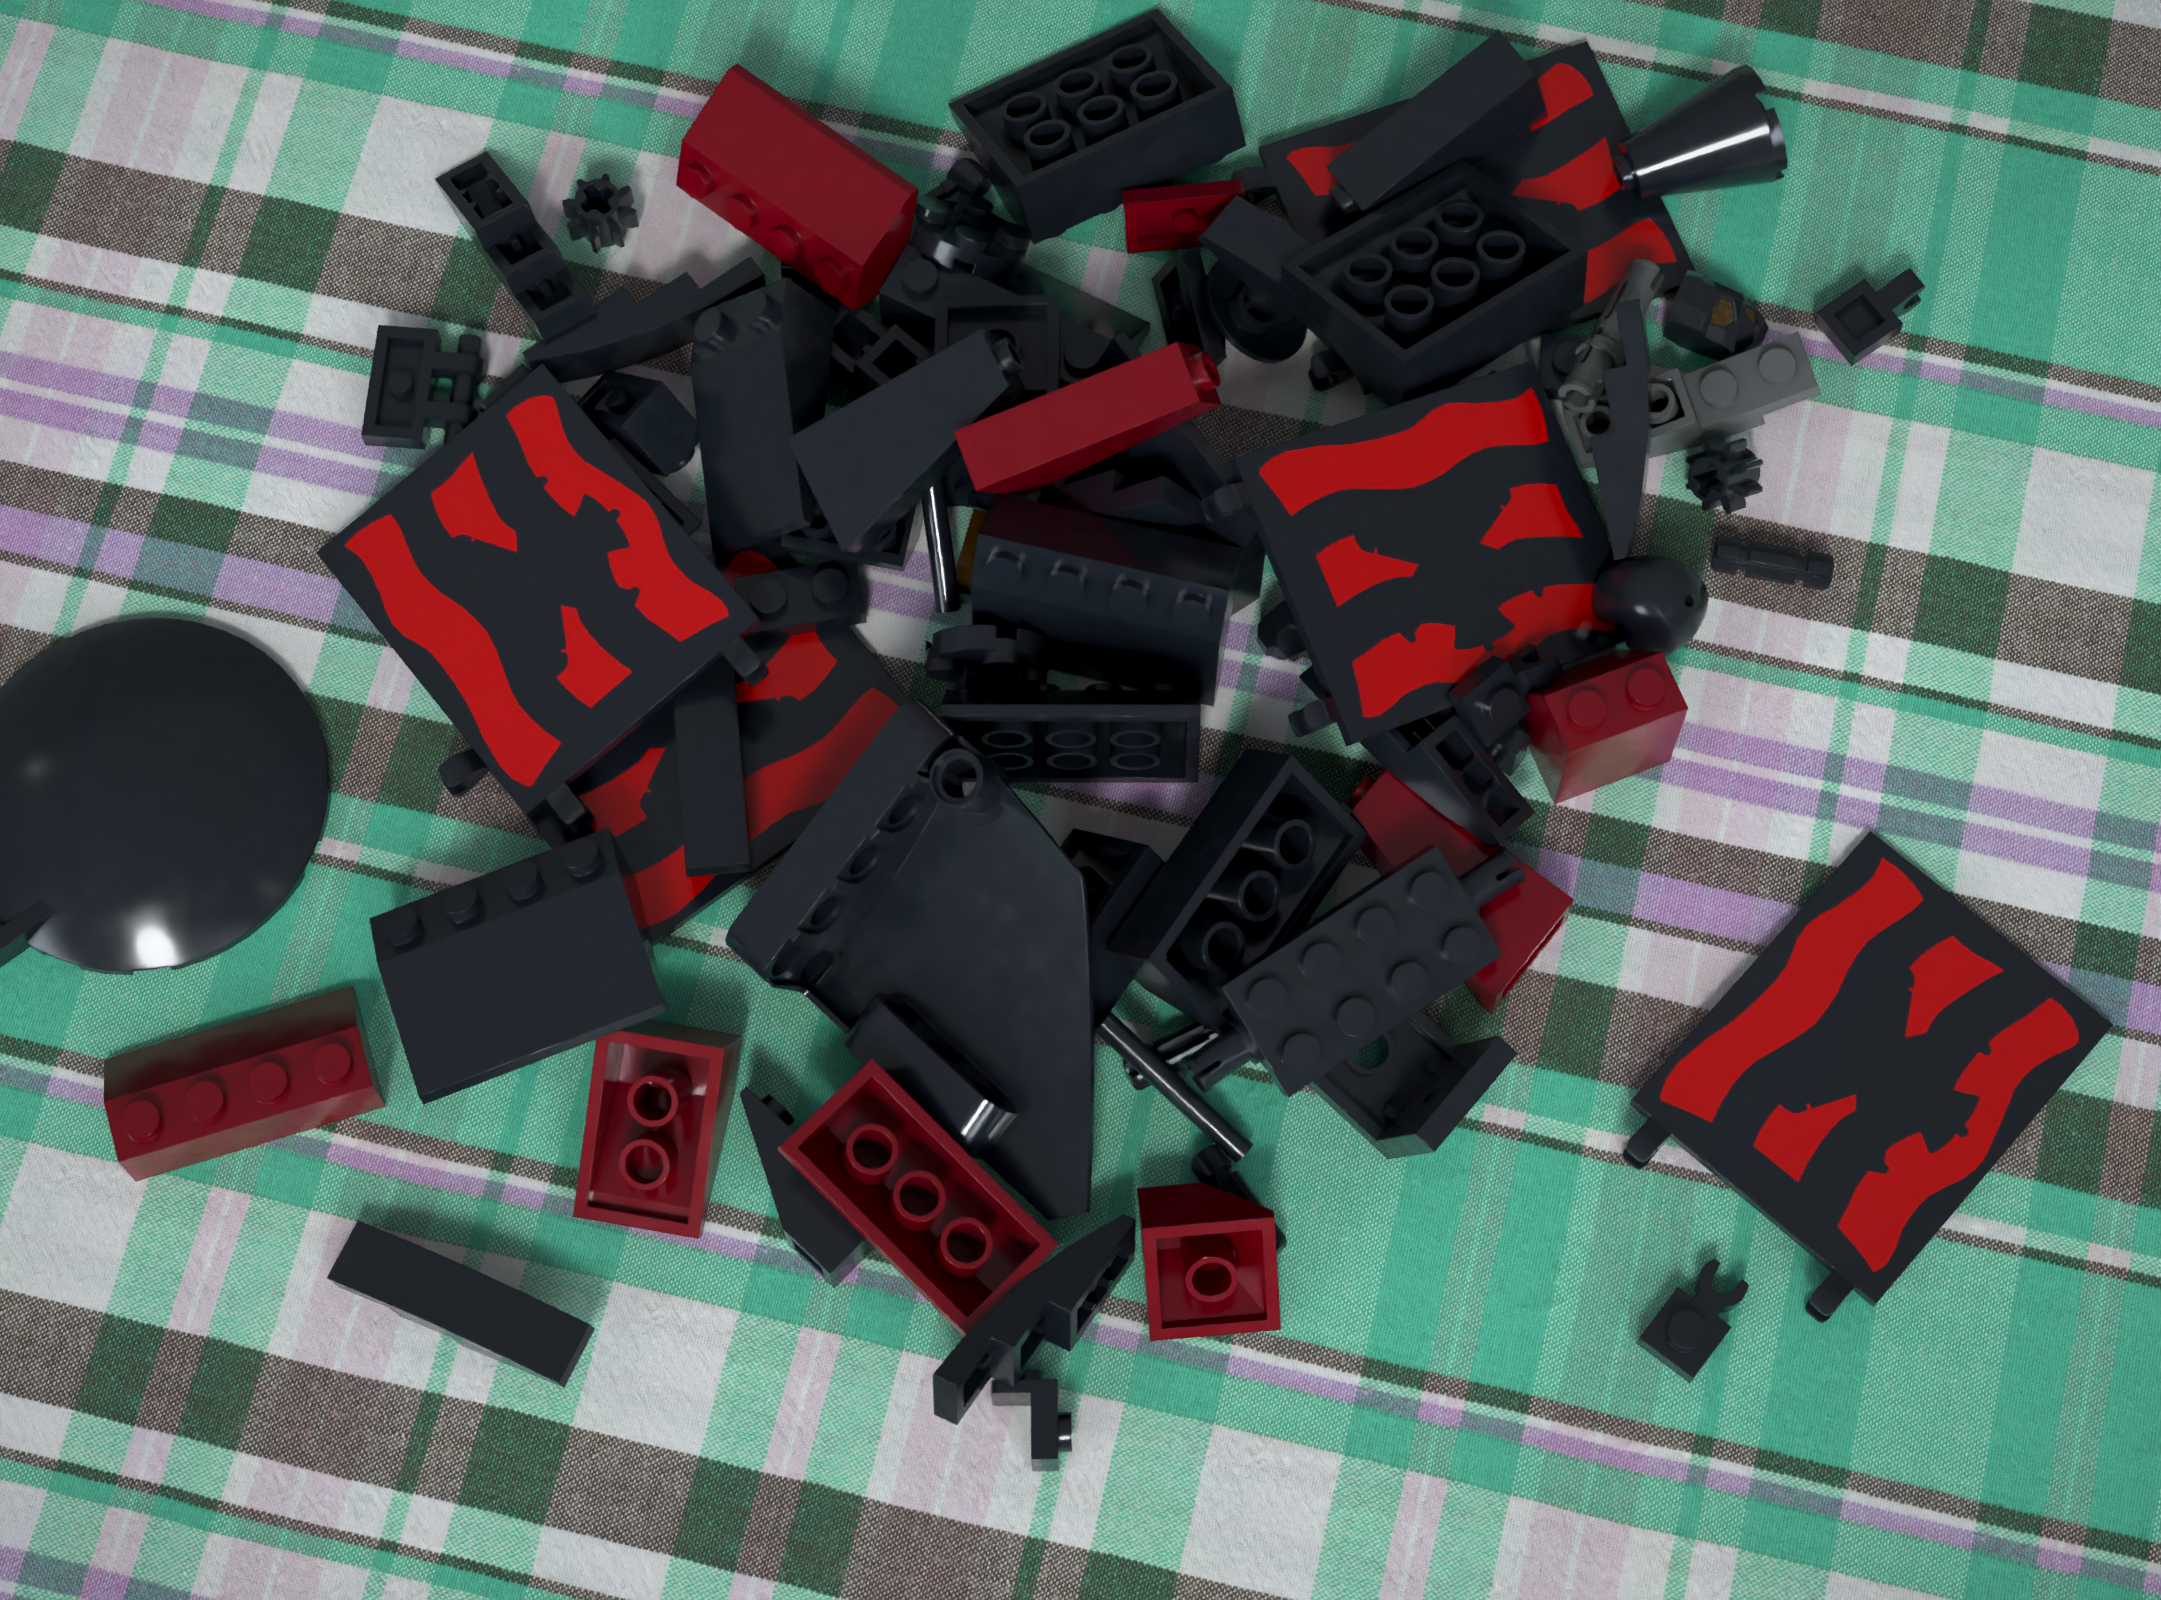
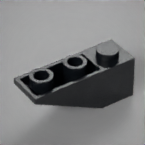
M745 1087L739 1094L788 1245L835 1289L874 1247L778 1151L779 1146L794 1133L790 1128L795 1122L792 1115L770 1094H767L760 1100L752 1091Z

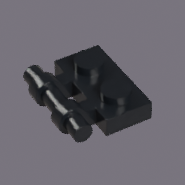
M378 325L361 433L365 445L426 450L429 428H442L445 430L444 446L478 418V411L473 405L476 385L483 382L486 364L480 358L482 338L472 334H463L459 336L457 353L440 352L442 338L438 329ZM436 378L453 381L450 402L433 401Z

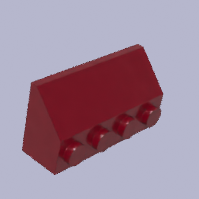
M738 63L728 69L683 137L676 186L690 197L699 201L730 223L735 229L747 235L779 260L788 264L854 312L879 295V290L909 242L919 191L913 184Z
M353 986L104 1060V1105L119 1164L136 1182L386 1107L356 991Z
M873 1059L863 1066L778 1148V1151L963 1337L1010 1290L1041 1267L1059 1246Z

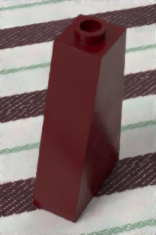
M1175 342L954 431V435L976 491L1026 496L1221 406L1222 403L1216 391V387L1220 386V376L1214 361L1206 351H1201L1199 346Z
M1387 769L1377 780L1370 776L1365 778L1354 791L1347 804V807L1352 810L1350 816L1368 833L1359 848L1381 876L1426 846L1436 845L1452 872L1459 877L1496 853V850L1501 847L1498 844L1492 848L1441 814ZM1515 856L1514 858L1517 863L1511 867L1514 870L1520 867L1525 875V881L1515 885L1480 908V918L1503 955L1463 981V984L1480 1006L1490 1014H1493L1568 920L1574 899Z

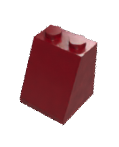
M1618 649L1564 669L1563 675L1554 684L1525 694L1524 696L1531 711L1517 723L1521 730L1531 736L1528 744L1529 750L1555 805L1669 762L1688 711V706L1662 652Z

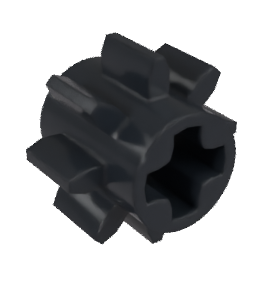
M604 174L601 179L587 182L582 179L577 180L579 189L576 192L575 199H564L562 202L565 216L571 219L567 227L572 241L585 237L591 243L593 253H598L601 247H610L615 244L621 248L624 247L623 237L627 227H639L637 211L631 207L634 203L631 187L624 186L618 190L610 182L609 174Z
M1722 435L1703 441L1704 452L1686 458V462L1691 466L1688 473V483L1685 485L1686 489L1691 490L1702 501V509L1704 511L1722 505L1724 511L1728 514L1746 508L1745 497L1762 492L1763 487L1758 481L1760 478V466L1763 464V460L1757 459L1755 454L1746 448L1747 439L1741 438L1726 443Z

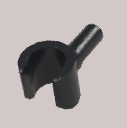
M961 158L953 164L947 174V179L923 196L945 200L959 191L961 194L970 193L983 197L991 188L992 181L988 178V172L975 160Z

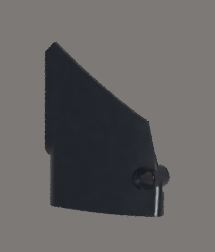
M912 699L898 708L888 719L735 919L725 938L726 945L773 988L797 991L805 995L846 1033L842 1038V1042L861 1063L866 1065L873 1059L972 1158L983 1159L1047 1220L1090 1213L1094 1119V1004L1086 878L1046 828L1011 789L1007 771L1002 764L991 757L981 754L922 700ZM974 767L977 775L976 785L973 791L965 796L962 789L963 779L966 773Z

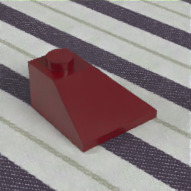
M1202 1182L1137 1188L1150 1341L1281 1330L1275 1217L1273 1210Z

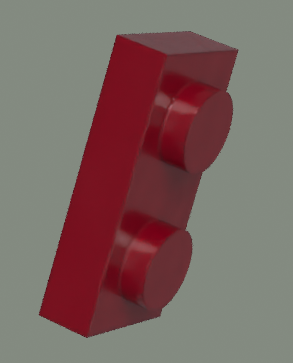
M1242 179L1122 191L1127 254L1204 247L1198 240V237L1235 195L1245 199Z

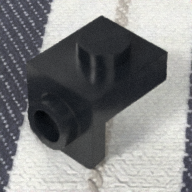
M1027 1369L1015 1388L997 1380H992L991 1398L993 1406H1031L1032 1471H1059V1452H1072V1413L1059 1412L1058 1380L1045 1379L1043 1371Z

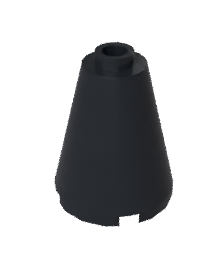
M1746 64L1733 68L1619 142V155L1613 157L1611 161L1614 175L1623 192L1632 190L1637 199L1772 183L1783 179L1785 175L1781 171L1787 169L1788 166L1784 137L1775 109L1765 110L1763 104L1755 95L1765 91L1766 88L1754 69Z

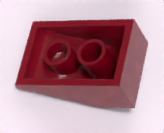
M645 1020L596 1039L573 1217L696 1239L702 1236L734 1098L742 1035Z

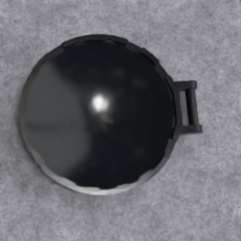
M169 618L130 619L104 624L60 641L24 665L0 688V968L31 947L43 955L48 954L57 959L78 965L82 970L104 974L133 975V971L154 970L170 967L172 970L181 969L212 958L245 940L267 923L286 904L305 877L303 871L311 859L317 842H322L329 815L331 792L329 790L328 750L321 727L308 700L298 685L278 663L246 640L225 630L203 623Z

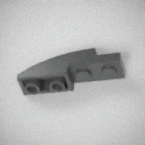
M1799 332L1682 376L1678 367L1653 376L1652 438L1649 458L1700 446L1707 439L1720 435L1726 438L1764 425L1766 423L1763 415L1821 394ZM1607 394L1599 397L1595 408L1591 412L1578 413L1569 408L1562 411L1582 469L1595 467L1590 437L1614 432Z

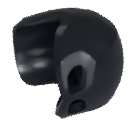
M1636 555L1612 562L1599 575L1592 589V611L1596 618L1601 621H1617L1621 623L1625 632V644L1628 649L1662 652L1664 656H1669L1686 645L1697 633L1706 615L1709 594L1702 580L1683 562L1666 555Z

